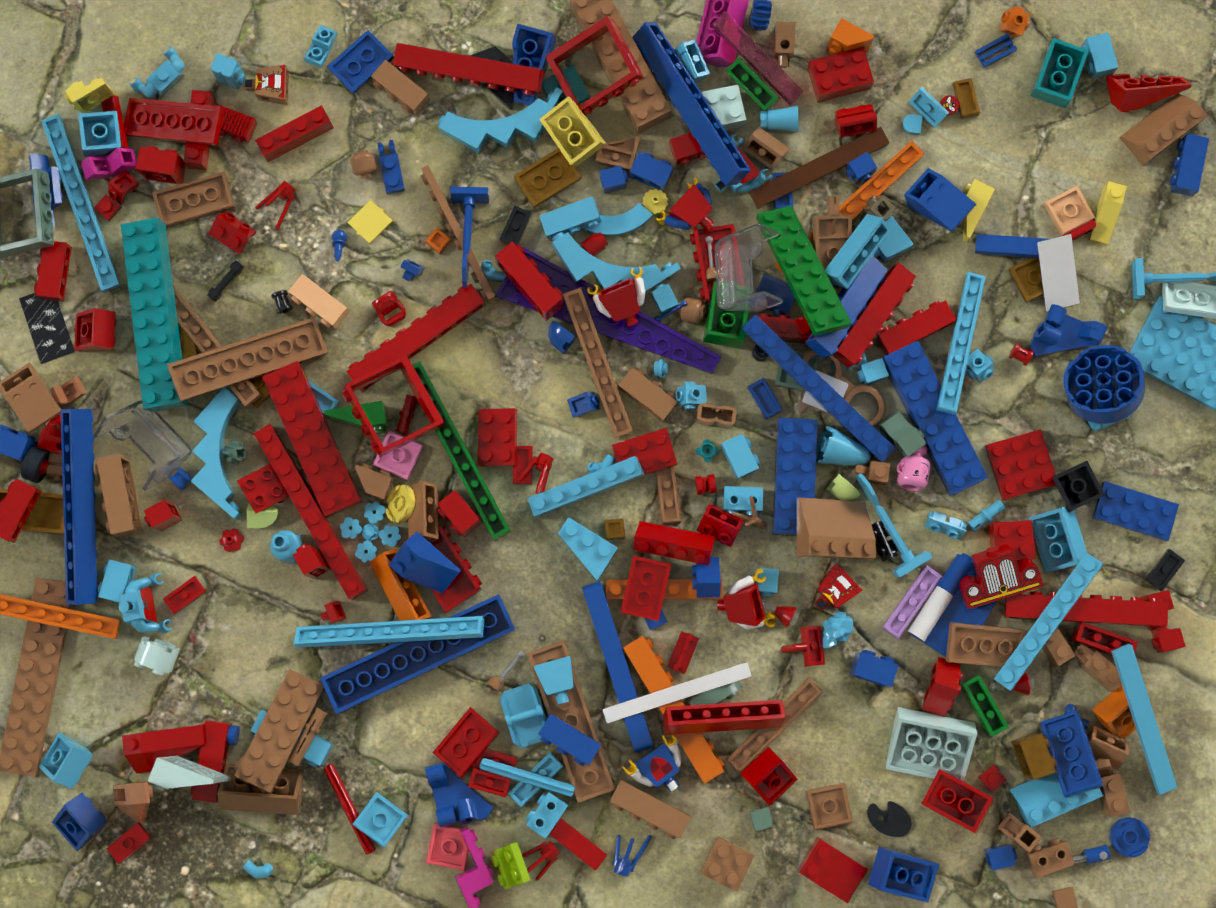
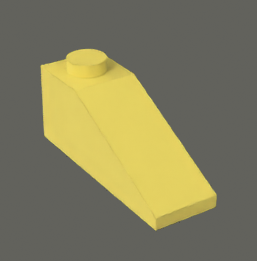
M974 179L972 184L968 183L963 191L966 196L976 203V206L963 219L964 242L970 239L995 190L977 179Z
M1108 181L1102 188L1095 215L1096 218L1094 219L1096 227L1091 231L1090 241L1105 245L1109 244L1124 201L1127 186Z

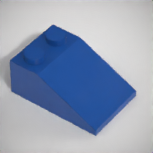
M418 532L413 534L402 545L389 564L403 578L440 593L446 591L461 571Z
M879 846L868 885L883 892L928 903L939 864Z

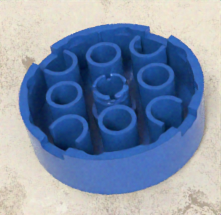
M1099 345L1080 352L1079 356L1073 361H1070L1064 373L1063 382L1067 402L1079 417L1087 421L1107 424L1123 420L1134 413L1143 401L1145 381L1142 366L1136 357H1133L1126 349L1121 347Z

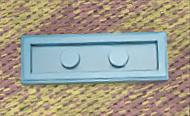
M550 752L530 772L552 778L563 767V764ZM519 782L508 794L522 807L541 788Z

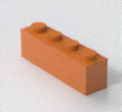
M396 548L381 553L369 562L400 621L423 620L431 617L414 582L403 578L389 566L398 552Z

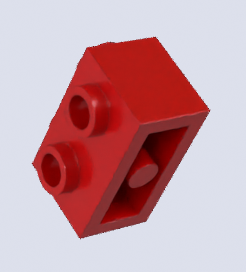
M708 504L696 531L715 536V540L732 547L744 520Z

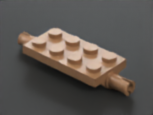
M827 196L828 213L825 216H813L814 250L824 270L852 234V215H841L839 213V196ZM832 284L836 294L838 295L842 287Z

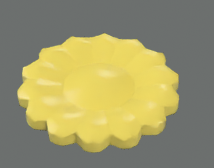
M649 190L642 199L644 208L653 214H660V211H665L668 206V198L662 190Z

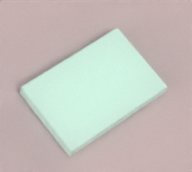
M1162 282L1163 311L1216 319V286L1193 282Z

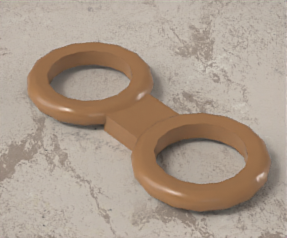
M809 349L801 358L807 363L811 357L818 354ZM827 356L834 363L835 371L833 377L849 384L843 397L848 403L855 394L860 392L869 393L875 398L877 413L874 418L868 421L875 427L885 415L886 405L882 394L871 385H852L842 376V363L833 356Z

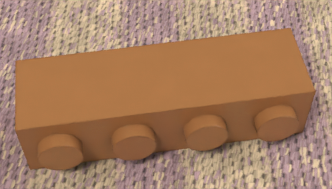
M620 779L610 799L613 803L612 807L619 811H622L623 808L630 812L629 816L638 821L641 818L648 821L646 825L655 830L658 827L665 830L664 835L675 839V837L681 838L691 818L686 813Z

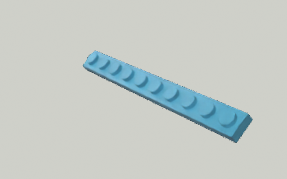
M57 114L41 120L100 289L102 292L117 288L121 284L62 118Z
M483 616L297 627L294 645L296 648L478 638L483 637L484 618Z

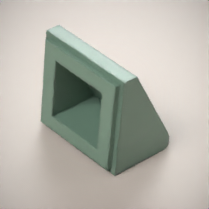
M769 807L749 811L754 831L773 826Z

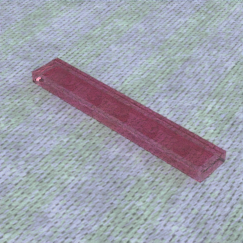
M726 11L711 25L789 105L793 104L802 94L803 90Z

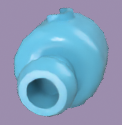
M289 530L276 532L270 542V551L273 556L284 563H297L293 554L297 552V548L304 545L301 539L302 535L295 534Z

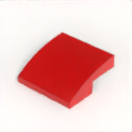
M486 749L475 762L468 787L506 798L511 779L481 770L480 763L483 758L515 767L517 757Z

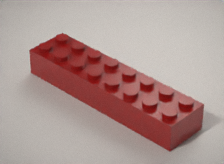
M295 361L262 376L324 516L327 518L363 502L302 365Z

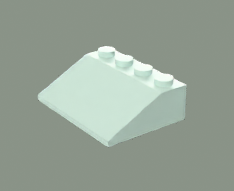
M898 707L893 723L885 768L932 779L935 778L938 770L941 769L964 782L977 737L975 722Z
M169 756L156 759L148 781L153 783L152 787L164 791V789L169 790V788L174 789L230 781L231 777L179 756Z

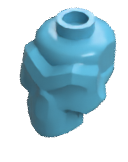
M835 612V616H831L828 620L824 621L823 648H832L836 646L837 641H848V635L853 632V619L850 616H846V612Z

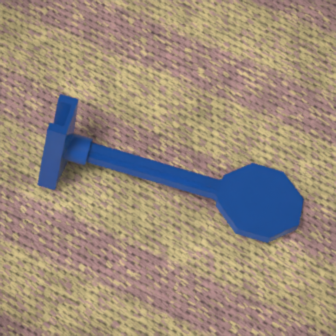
M450 187L451 202L464 203L465 208L464 252L462 256L463 288L468 286L473 209L475 208V203L489 204L488 187Z

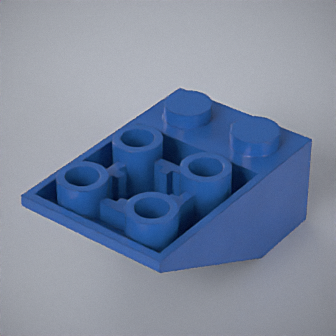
M929 168L904 194L909 209L951 232L976 206L974 201L949 180Z

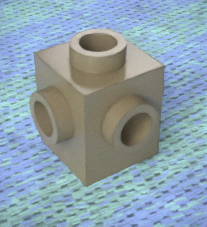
M884 195L871 196L866 201L867 205L863 208L866 214L881 217L884 221H887L891 217V213L896 209L892 205L891 200Z

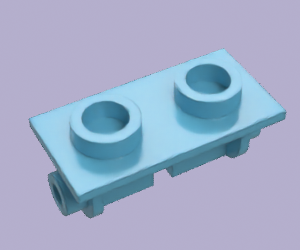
M935 510L929 512L928 520L924 527L933 532L948 535L950 538L961 540L966 532L967 524L964 521L950 517L949 522H946L947 515Z

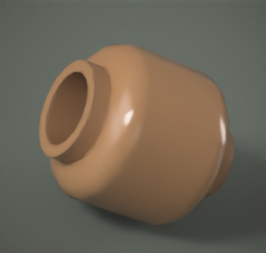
M368 150L353 153L354 156L350 159L353 174L356 176L361 175V179L372 177V172L377 170L374 154L368 153Z
M685 298L683 301L687 302V306L677 310L683 322L699 324L706 317L707 306L700 299Z

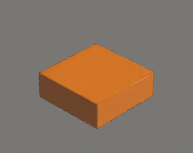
M437 227L425 240V243L438 254H441L452 239Z

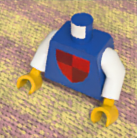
M674 734L670 739H666L663 735L664 743L635 764L629 760L631 766L628 769L623 766V770L643 785L659 787L664 783L669 792H672L679 786L673 776L679 772L678 768L681 766V751Z

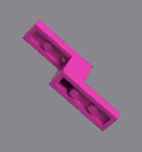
M466 826L460 829V832L476 866L454 877L468 907L478 908L481 903L477 895L472 894L493 884L492 877H494V873L490 865L486 867L484 863L486 856L483 849H478L475 843L478 838L474 830H469Z

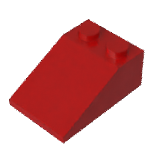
M939 769L921 804L977 835L994 802V798Z
M817 837L797 871L848 903L868 869Z

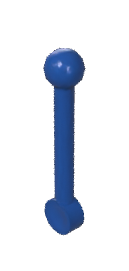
M680 302L678 306L662 314L661 316H655L654 320L661 322V320L666 316L679 310L683 306H687V302Z

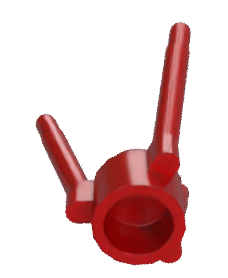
M283 181L281 185L255 207L259 209L264 204L269 206L277 197L283 201L288 199L275 227L276 230L282 224L288 208L295 198L293 195L295 189L289 183Z
M540 453L538 457L534 456L532 462L518 478V481H522L532 467L536 465V469L541 471L535 493L538 494L539 491L540 493L544 492L554 459L545 453Z
M544 841L539 846L522 853V857L525 858L542 849L539 852L542 856L527 869L529 873L542 861H548L536 877L537 881L545 874L552 863L558 859L557 856L560 854L551 841L547 844Z

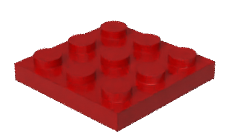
M1041 429L985 445L1002 500L1055 485L1052 477L1056 474Z

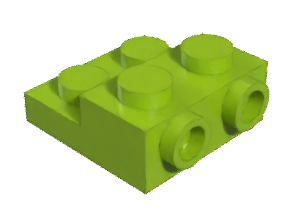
M517 842L491 852L492 865L497 869L498 882L500 886H503L504 890L530 881Z

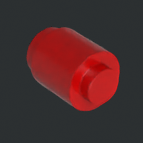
M599 232L588 237L580 245L586 252L596 256L606 249L605 246L608 245V242L602 233Z

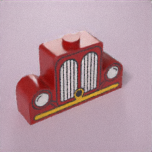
M1008 544L1000 547H990L986 551L972 555L977 577L965 576L959 583L963 602L968 610L1044 587L1040 571L1035 563L1028 558L1021 559L1017 563L1015 553Z

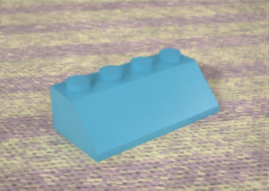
M1056 772L1035 780H1029L1009 789L1024 824H1027L1030 828L1103 796L1100 788L1065 798Z

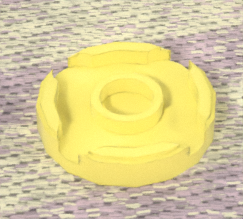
M397 485L390 491L387 497L388 508L386 507V514L391 521L403 523L413 513L415 493L410 486Z

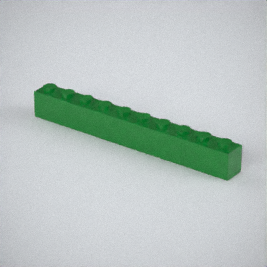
M418 362L413 367L444 421L442 427L435 431L493 540L496 541L511 533V530L421 362Z

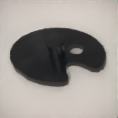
M888 801L886 811H882L874 803L870 804L867 809V817L871 825L887 836H904L911 829L910 816L904 808L895 802ZM881 815L883 821H878L877 816Z

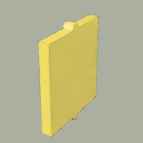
M370 200L347 223L356 231L358 236L361 235L371 244L393 220L384 213L383 208H379Z

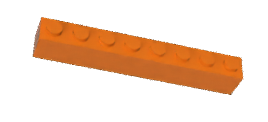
M641 636L624 646L623 649L647 690L651 694L672 687L671 682L674 679L669 671L665 672L662 665L664 662L659 654L654 655L651 650L654 647L648 637L645 639L644 636ZM680 699L658 708L663 715L666 707L685 705ZM702 733L674 734L704 784L724 772L722 767L725 764L720 756L715 757L712 752L715 748L710 739L705 740Z

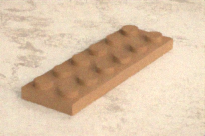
M289 669L234 775L236 778L270 794L272 793L324 690L323 684Z

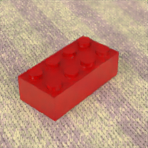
M512 241L495 255L496 263L545 321H547L563 308V294L557 287L553 288L551 286L548 276L544 272L542 274L537 269L538 265L532 258L527 259L525 250L519 244L515 245Z

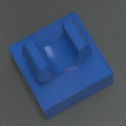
M409 259L403 260L400 266L406 270L402 278L407 281H412L415 275H422L425 267Z

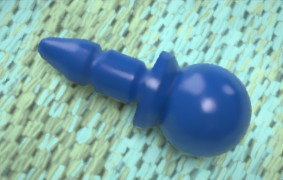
M336 230L332 234V246L335 247L334 257L337 262L342 256V248L345 247L347 235L343 230Z

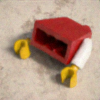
M640 266V273L637 275L634 274V268L631 269V274L635 279L632 277L602 290L598 284L594 283L596 287L595 292L592 291L591 287H588L587 291L589 294L594 295L593 300L599 312L609 318H613L615 322L625 319L627 326H633L638 322L635 314L640 312V306L644 304L645 298L644 280L641 278L644 271Z
M757 569L752 577L749 575L738 580L729 587L723 599L717 602L718 610L726 611L730 622L737 623L748 630L763 627L764 624L768 627H774L776 624L775 620L769 621V619L775 618L773 612H768L765 615L758 584H754L755 581L763 583L766 580V576L762 578L757 577L758 574L764 572L763 569Z

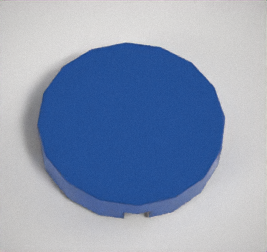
M1124 817L1112 825L1109 839L1111 846L1117 853L1126 857H1137L1147 850L1150 833L1142 821L1136 818Z

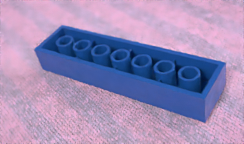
M919 341L884 356L883 361L889 375L888 377L913 426L923 432L927 454L949 497L987 479L988 476L957 415L936 410L941 384Z

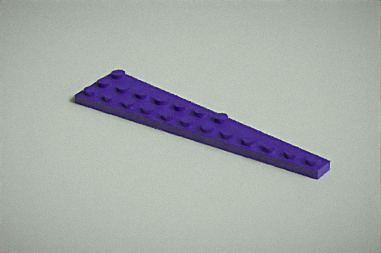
M523 247L527 259L532 258L538 265L537 269L541 274L544 272L548 276L553 288L557 287L562 294L578 288L582 289L598 334L710 374L714 372L721 359L720 355L642 312L635 314L638 322L633 326H627L625 319L615 322L613 318H609L598 311L593 300L594 295L589 294L587 291L588 287H591L592 291L595 292V286L582 279L575 283L568 271ZM506 276L495 297L538 312ZM564 299L563 308L552 317L574 325Z

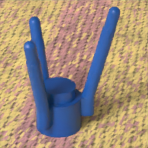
M617 835L615 858L612 864L615 866L613 872L628 877L629 873L634 871L636 863L652 836L649 835L631 863L629 856L634 838L630 839L625 856L619 859L621 836Z

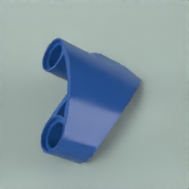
M1052 304L1044 322L1037 327L1031 340L1030 348L1034 351L1033 355L1038 356L1068 349L1099 345L1108 327L1097 321L1083 322L1066 314L1067 310L1065 308Z
M439 763L425 767L427 780L432 788L436 803V816L439 827L456 823L469 824L485 820L489 817L493 807L469 788L446 764Z

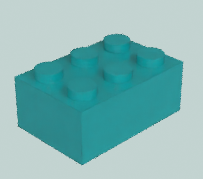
M1053 38L1045 52L1030 96L1066 108L1072 100L1089 50Z

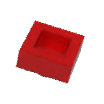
M105 195L94 207L109 222L122 208L108 195Z
M993 764L978 776L991 793L1007 780Z

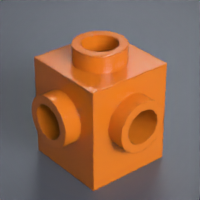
M1018 6L1007 9L1002 14V24L999 31L1005 34L1008 33L1013 37L1022 36L1029 26L1030 21L1028 18L1030 14Z

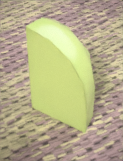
M840 474L836 476L825 490L836 500L854 501L861 496L860 492Z
M248 504L247 528H266L277 519V508L272 505L255 514L251 505Z

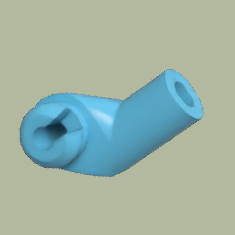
M489 260L482 262L481 269L488 280L504 281V272L495 271Z
M607 454L602 462H590L587 469L590 473L606 468L612 465L615 458Z
M248 860L243 869L258 879L269 877L273 871V866L265 863L264 866L257 867Z

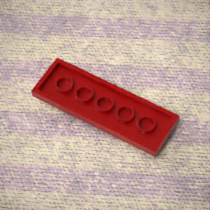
M129 98L124 121L126 136L218 145L225 108L212 105Z

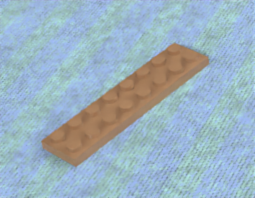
M313 317L167 364L179 400L182 402L273 372L295 361L301 363L325 355L328 351L316 319Z
M563 640L527 653L548 716L553 714L599 743L573 664L574 688L566 690L569 702L559 705L555 693L546 695L534 669L535 665L569 656L565 641ZM601 746L589 765L581 766L574 761L575 757L568 753L567 756L562 754L571 784L575 786L574 793L578 803L615 790Z

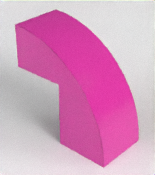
M116 148L106 157L89 156L81 164L85 179L97 180L117 176L125 170L128 172L136 168L137 161L133 149Z

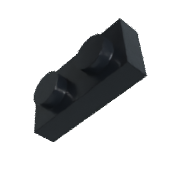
M514 206L499 240L505 244H510L512 241L515 245L519 244L532 213Z
M1167 549L1145 580L1159 591H1163L1185 560L1171 549Z

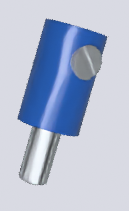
M1107 845L1083 850V855L1073 857L1075 864L1085 861L1086 865L1111 859Z

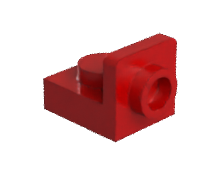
M125 170L109 181L108 194L113 200L122 204L124 203L125 196L139 187V182Z

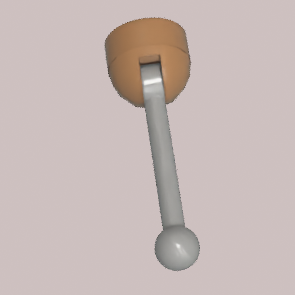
M708 236L705 241L708 243L710 268L705 272L706 281L717 282L720 280V273L713 267L711 245L713 238Z
M518 651L516 658L500 676H493L487 682L498 693L504 686L503 678L516 662L524 657V652Z

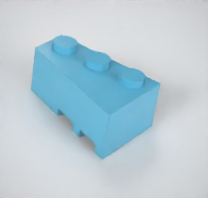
M569 517L558 533L560 538L598 582L617 552L618 547Z

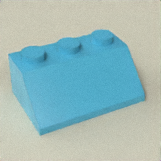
M1062 507L1029 517V520H1032L1033 535L1045 573L1078 565L1087 551L1074 510L1069 512L1067 507Z

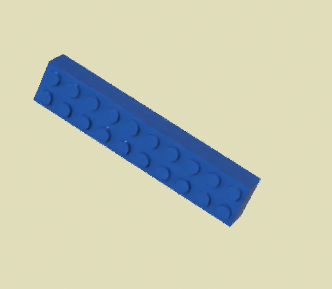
M499 594L449 617L483 616V637L396 642L321 677L320 679L335 713H343L516 631Z

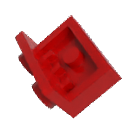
M224 212L216 216L208 234L237 254H241L249 238L254 236L256 231L251 229L249 224L236 219L234 214Z

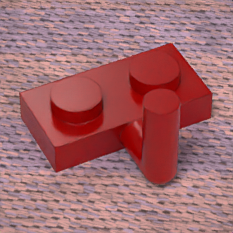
M821 626L800 628L802 643L781 647L782 653L803 651L805 667L825 664Z

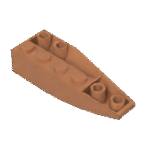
M148 782L113 785L114 805L136 822H144L147 817L150 798H153L152 785H148Z

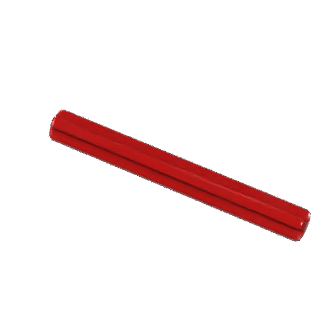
M334 764L325 766L323 770L365 854L368 855L374 852L375 846L371 838L352 825L359 814Z

